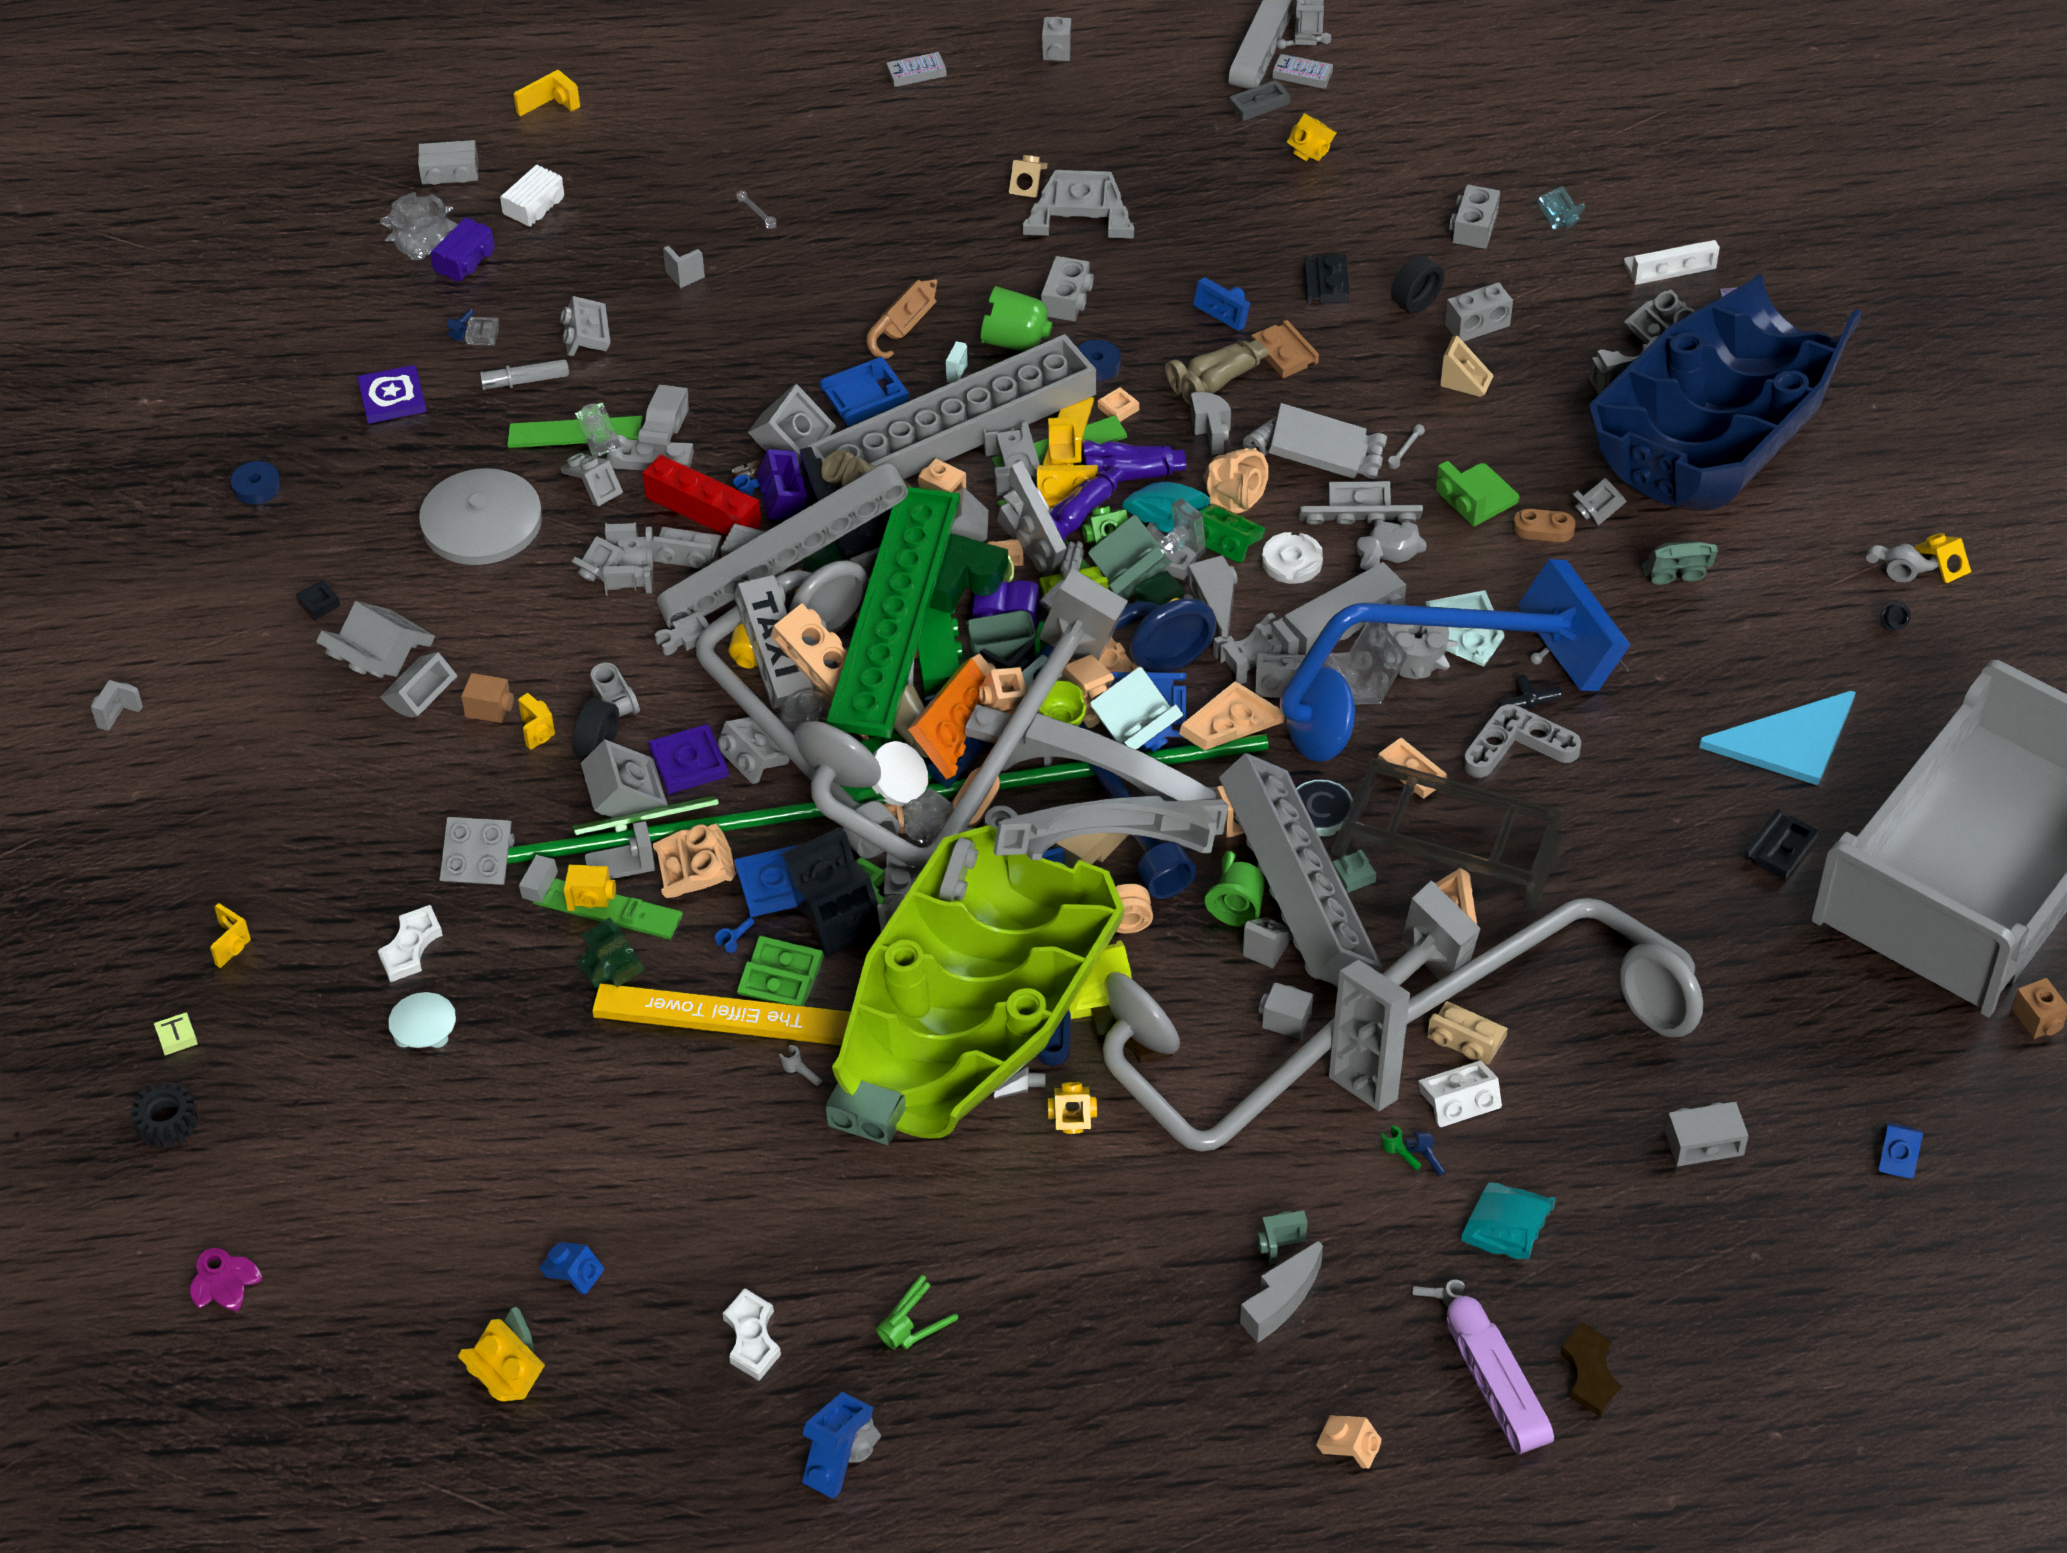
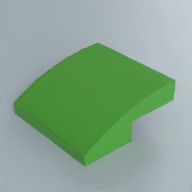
M759 936L751 962L747 961L737 993L777 1004L804 1006L817 978L824 953L821 950Z

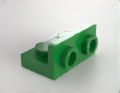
M1212 504L1196 513L1190 540L1237 563H1241L1245 559L1248 546L1263 539L1266 528L1216 504Z

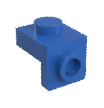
M558 1242L549 1251L548 1257L539 1267L546 1278L570 1281L580 1294H587L604 1271V1267L587 1245Z

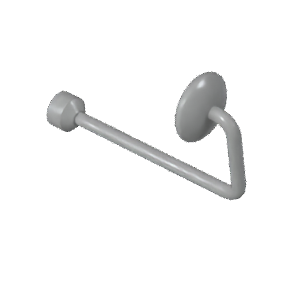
M848 560L832 562L813 573L795 570L775 578L777 585H782L785 594L793 589H798L790 605V612L803 603L808 610L813 609L819 615L821 621H825L829 633H837L854 619V614H857L862 607L869 585L868 576L864 568L856 562ZM735 606L711 623L700 634L696 643V657L702 667L812 781L815 770L800 754L794 735L714 651L716 644L722 638L734 631L737 625L743 623L738 607ZM832 782L830 790L836 800L898 836L900 823L882 803L873 801L859 804L839 784ZM843 827L850 846L860 857L870 859L885 852Z

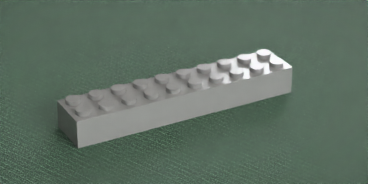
M1064 334L807 445V447H812L815 458H821L822 463L831 453L845 450L851 452L854 457H860L876 467L883 464H892L896 467L901 478L905 479L921 472L923 468L928 467L935 459L944 462L983 445V427L986 433L1011 431V427H1013L1014 431L1022 427V422L1033 423L1060 411L1062 408L1096 395V369ZM842 481L836 484L830 483L831 488L842 485Z

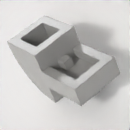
M1191 393L1190 416L1195 435L1207 434L1212 455L1223 454L1224 441L1229 440L1231 408L1229 404L1220 396L1212 393Z

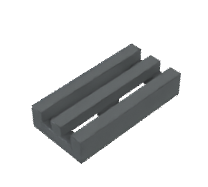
M1274 80L1230 96L1229 106L1231 109L1234 108V112L1237 115L1240 114L1242 121L1290 104L1291 95L1278 80Z

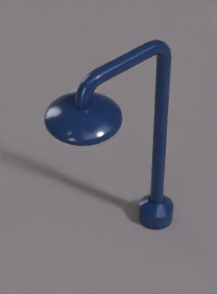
M1183 598L1163 605L1152 602H1135L1126 605L1114 632L1133 622L1142 620L1132 635L1130 643L1131 658L1136 666L1142 667L1146 672L1168 673L1192 663L1207 649L1217 627L1216 616L1209 605L1198 599ZM1047 644L1041 648L1034 661L1041 655H1045L1048 658L1054 647ZM1041 668L1037 669L1034 672V678L1037 677ZM1082 721L1079 727L1089 730L1084 721ZM1088 763L1110 799L1131 797L1117 774ZM1133 835L1144 852L1137 866V873L1151 896L1158 899L1169 898L1179 894L1192 883L1196 875V867L1182 845L1175 842L1160 843L1157 838Z

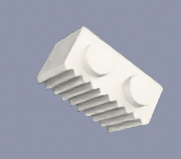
M538 164L535 165L500 196L503 214L531 227L532 223L535 224L536 220L542 219L546 211H549L550 207L558 204L564 197L562 177L560 174L552 173L551 170L548 171L547 168L544 169L542 166L539 167Z

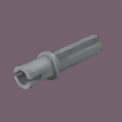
M558 360L509 368V365H506V369L482 371L480 376L484 391L504 386L513 388V385L566 377L569 375V368L566 360Z

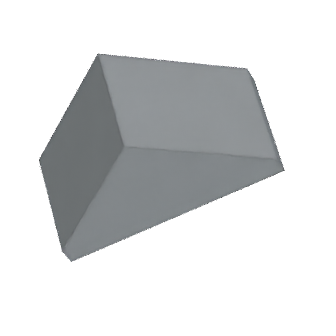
M1269 917L1247 921L1244 928L1243 956L1274 968L1293 938L1289 926Z

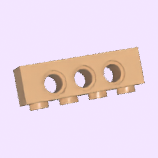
M801 603L774 625L770 637L832 704L848 652L843 648L840 638L834 632L829 633L821 624L822 621L819 615L813 609L808 610ZM806 636L812 637L816 640L817 644L813 646L807 645L803 642L802 638ZM833 660L837 663L838 668L830 669L825 666L823 661Z

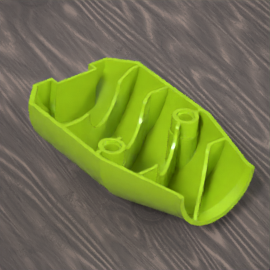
M990 825L944 837L866 955L840 1054L832 1066L833 1073L842 1089L846 1093L854 1095L861 1081L902 1093L895 1108L904 1095L906 1111L897 1123L896 1130L921 1138H941L950 1134L959 1120L1046 1047L1122 922L1124 906L1109 871L1078 860L1074 868L1071 869L1063 863L1052 862L1045 858L1031 860L1027 854L995 855L993 850L997 828ZM959 838L974 841V849L978 850L979 853L974 868H968L964 880L968 882V886L963 900H957L956 902L939 900L941 885Z

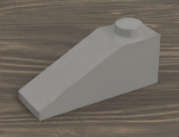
M1223 555L1188 565V587L1195 599L1209 605L1215 613L1217 627L1214 638L1219 636L1229 637L1234 584H1237L1236 571L1233 566L1227 564Z

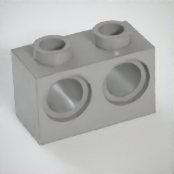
M1473 185L1466 186L1464 195H1459L1455 211L1458 214L1453 213L1450 221L1449 230L1454 231L1453 243L1487 249L1498 214L1500 190Z
M1060 256L1055 257L1041 294V301L1048 309V317L1076 321L1079 310L1083 311L1085 308L1086 291H1091L1094 275L1090 274L1089 261Z
M1499 282L1447 299L1445 325L1453 336L1457 335L1463 342L1508 327L1511 323L1513 300Z

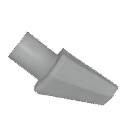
M1026 1067L996 1089L994 1099L1019 1093H1028V1087H1045L1046 1074L1028 1073L1029 1067Z

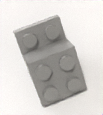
M355 601L340 633L335 634L321 630L316 642L327 648L325 653L338 660H343L344 658L349 661L348 667L361 674L369 672L372 675L383 678L384 674L397 677L411 647L416 648L417 645L430 647L435 635L391 609Z

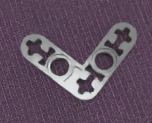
M1506 704L1495 712L1467 749L1464 769L1472 777L1482 778L1488 776L1514 741L1557 761L1570 763L1575 761L1580 755L1581 739L1576 733L1519 706ZM1509 720H1510V722L1507 724V727H1506V729H1505V728H1504V721H1509ZM1539 729L1544 731L1546 736L1537 738L1532 736L1530 731ZM1498 737L1503 742L1499 745H1492L1486 739ZM1482 753L1485 754L1484 761H1480L1478 764L1474 763L1481 759Z

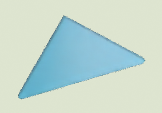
M1848 691L1702 737L1699 748L1819 786L1856 692Z

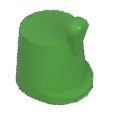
M1227 851L1221 860L1222 876L1218 885L1210 888L1206 893L1205 905L1208 911L1220 921L1228 925L1243 927L1247 921L1258 919L1260 916L1265 877L1256 866L1250 863H1233L1236 854L1232 851Z

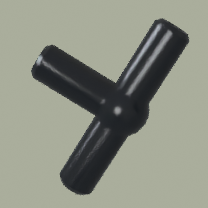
M1520 675L1516 678V683L1522 696L1500 701L1499 708L1506 704H1512L1521 708L1533 709L1539 704L1562 699V690L1560 687L1534 692L1528 677Z

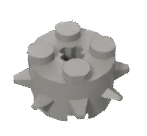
M1382 623L1386 630L1385 637L1372 640V644L1382 647L1381 654L1388 669L1395 668L1400 671V676L1412 679L1429 677L1431 672L1437 668L1448 670L1450 665L1444 656L1446 649L1458 646V642L1449 640L1448 627Z

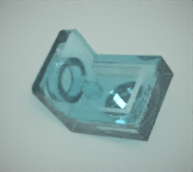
M1564 186L1541 196L1537 200L1554 230L1563 225L1566 228L1575 225L1581 220L1580 215L1586 209L1584 203L1575 206Z

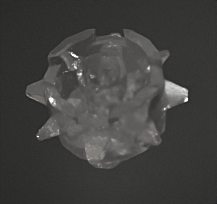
M416 193L401 196L392 203L390 214L380 219V224L391 229V234L384 240L386 242L393 240L396 248L402 253L409 255L410 259L422 260L449 234V231H452L457 226L456 223L446 217V214L453 208L452 206L445 207L441 199L433 194H429V197H416Z

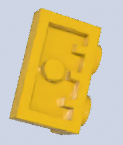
M1037 465V488L1040 490L1049 509L1051 510L1086 480L1096 478L1098 465Z
M501 1319L490 1321L475 1348L461 1349L458 1357L466 1365L468 1372L478 1377L488 1388L489 1394L499 1401L525 1399L545 1366Z

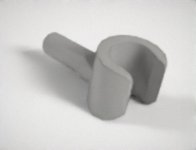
M788 1046L792 1056L790 1058L779 1054L783 1069L786 1072H799L814 1085H820L822 1079L802 1062L797 1046Z
M1451 1280L1445 1288L1414 1286L1413 1295L1436 1297L1442 1299L1443 1303L1449 1306L1454 1299L1462 1296L1453 1293H1462L1465 1284L1460 1280Z

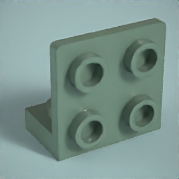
M1136 515L1130 517L1088 552L1111 583L1109 585L1115 594L1124 599L1130 597L1173 562Z

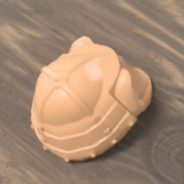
M1245 448L1213 458L1203 475L1208 494L1211 498L1210 504H1216L1235 514L1249 510L1263 495L1268 481V464L1264 454L1257 451L1256 448Z

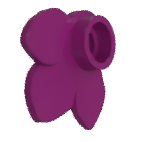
M211 1248L201 1253L197 1259L196 1269L198 1274L190 1284V1296L197 1308L206 1306L214 1299L222 1307L237 1312L240 1310L243 1302L244 1286L260 1283L262 1276L258 1267L248 1258L231 1257L223 1249ZM212 1260H218L221 1266L217 1269H211L208 1267V1263Z

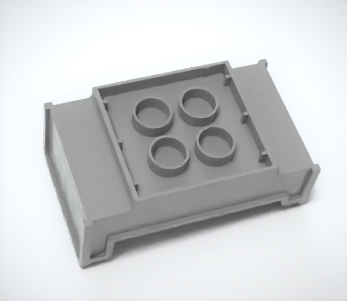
M1991 660L1987 663L1979 677L1969 688L1963 705L1861 833L1856 837L1849 832H1845L1840 840L1828 851L1812 917V922L1820 926L1823 922L1982 1008L1980 1013L1988 1018L1995 1011L2002 990L2008 983L2013 985L2067 912V694L1999 660Z

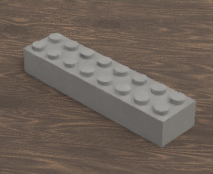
M1245 753L1219 779L1236 813L1235 819L1247 836V845L1256 855L1259 862L1258 868L1270 885V894L1278 902L1282 911L1281 917L1293 934V943L1301 952L1306 962V971L1314 979H1321L1338 987L1339 971L1358 959L1379 972L1383 967L1288 771Z

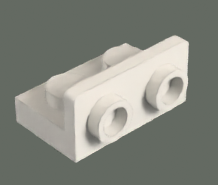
M1481 1060L1418 1080L1420 1093L1434 1107L1435 1120L1439 1127L1499 1109L1502 1106L1498 1077Z

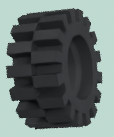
M161 1082V1088L156 1089L155 1084L150 1085L151 1092L149 1093L143 1089L139 1093L141 1099L135 1098L133 1101L134 1107H131V1118L141 1141L145 1140L146 1145L150 1147L155 1143L156 1148L162 1149L163 1143H167L168 1148L174 1147L173 1141L178 1140L182 1144L185 1142V1134L189 1137L192 1136L194 1133L192 1127L197 1128L198 1122L196 1118H198L193 1098L184 1086L180 1089L177 1083H172L169 1088L167 1082ZM161 1110H177L175 1116L169 1120L162 1122L152 1120V1117Z

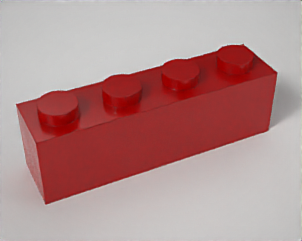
M661 454L642 473L647 499L721 534L728 536L734 524L759 529L762 525L758 499Z

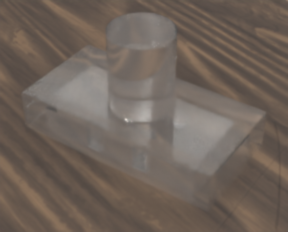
M603 402L597 405L588 404L581 411L575 413L592 456L597 457L621 447Z
M1180 498L1172 504L1174 529L1162 538V544L1170 553L1176 552L1183 545L1188 546L1197 553L1196 559H1199L1206 553L1203 515Z

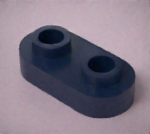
M1069 1009L1046 1047L1037 1055V1058L1046 1065H1060L1070 1055L1071 1014Z

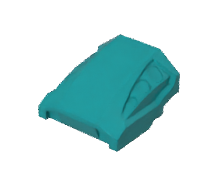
M1156 482L1130 495L1123 501L1122 508L1138 516L1145 523L1154 522V526L1160 531L1171 533L1177 530L1179 521L1193 522L1196 513L1209 506L1211 498L1194 488L1182 484Z
M1488 1183L1468 1220L1461 1241L1493 1254H1507L1514 1259H1529L1535 1239H1538L1539 1231L1545 1224L1546 1216L1553 1210L1556 1198H1546L1499 1183Z

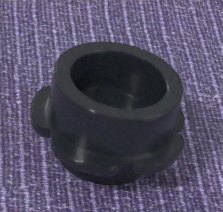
M1897 600L1887 602L1886 607L1880 612V620L1884 623V627L1890 631L1906 627L1911 619V613L1906 604L1899 603ZM1893 613H1896L1895 618L1892 617Z

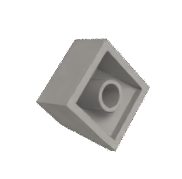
M604 739L581 762L594 811L599 814L617 817L668 806L652 757Z

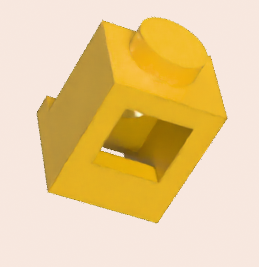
M569 864L564 886L567 910L574 911L575 906L608 908L609 900H614L616 894V882L610 879L608 866Z

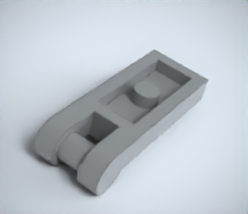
M614 435L610 439V451L607 453L606 460H609L612 468L645 470L661 454L690 468L694 451L692 443L670 442L669 445L639 442V440H629L622 435Z

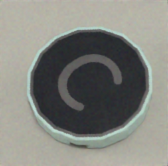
M1312 780L1296 788L1319 836H1331L1341 828H1343V831L1349 826L1353 818L1354 804L1349 791L1343 786L1329 780Z

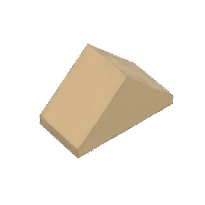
M1457 335L1453 336L1443 356L1441 386L1479 397L1485 395L1494 375Z

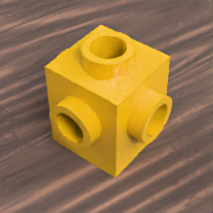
M1304 113L1300 121L1292 128L1287 143L1295 148L1293 153L1303 160L1307 161L1310 157L1320 161L1322 156L1328 152L1330 143L1337 132L1318 119Z
M1066 1082L1061 1084V1088H1054L1055 1098H1048V1119H1055L1056 1130H1063V1133L1076 1134L1082 1133L1083 1129H1091L1090 1118L1097 1117L1096 1097H1090L1089 1087H1082L1080 1082ZM1066 1102L1079 1103L1075 1110H1069L1065 1106Z

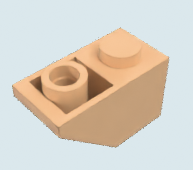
M1091 654L1067 664L1059 680L1069 681L1080 687L1083 691L1086 708H1090V702L1108 690L1114 677Z

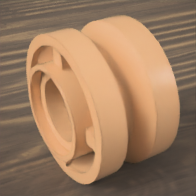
M1137 884L1117 886V892L1124 906V916L1116 932L1134 933L1148 927L1153 920L1148 890Z

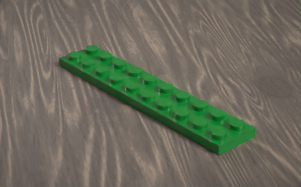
M907 487L908 493L905 499L892 507L826 721L828 725L847 733L891 738L960 504L959 493Z

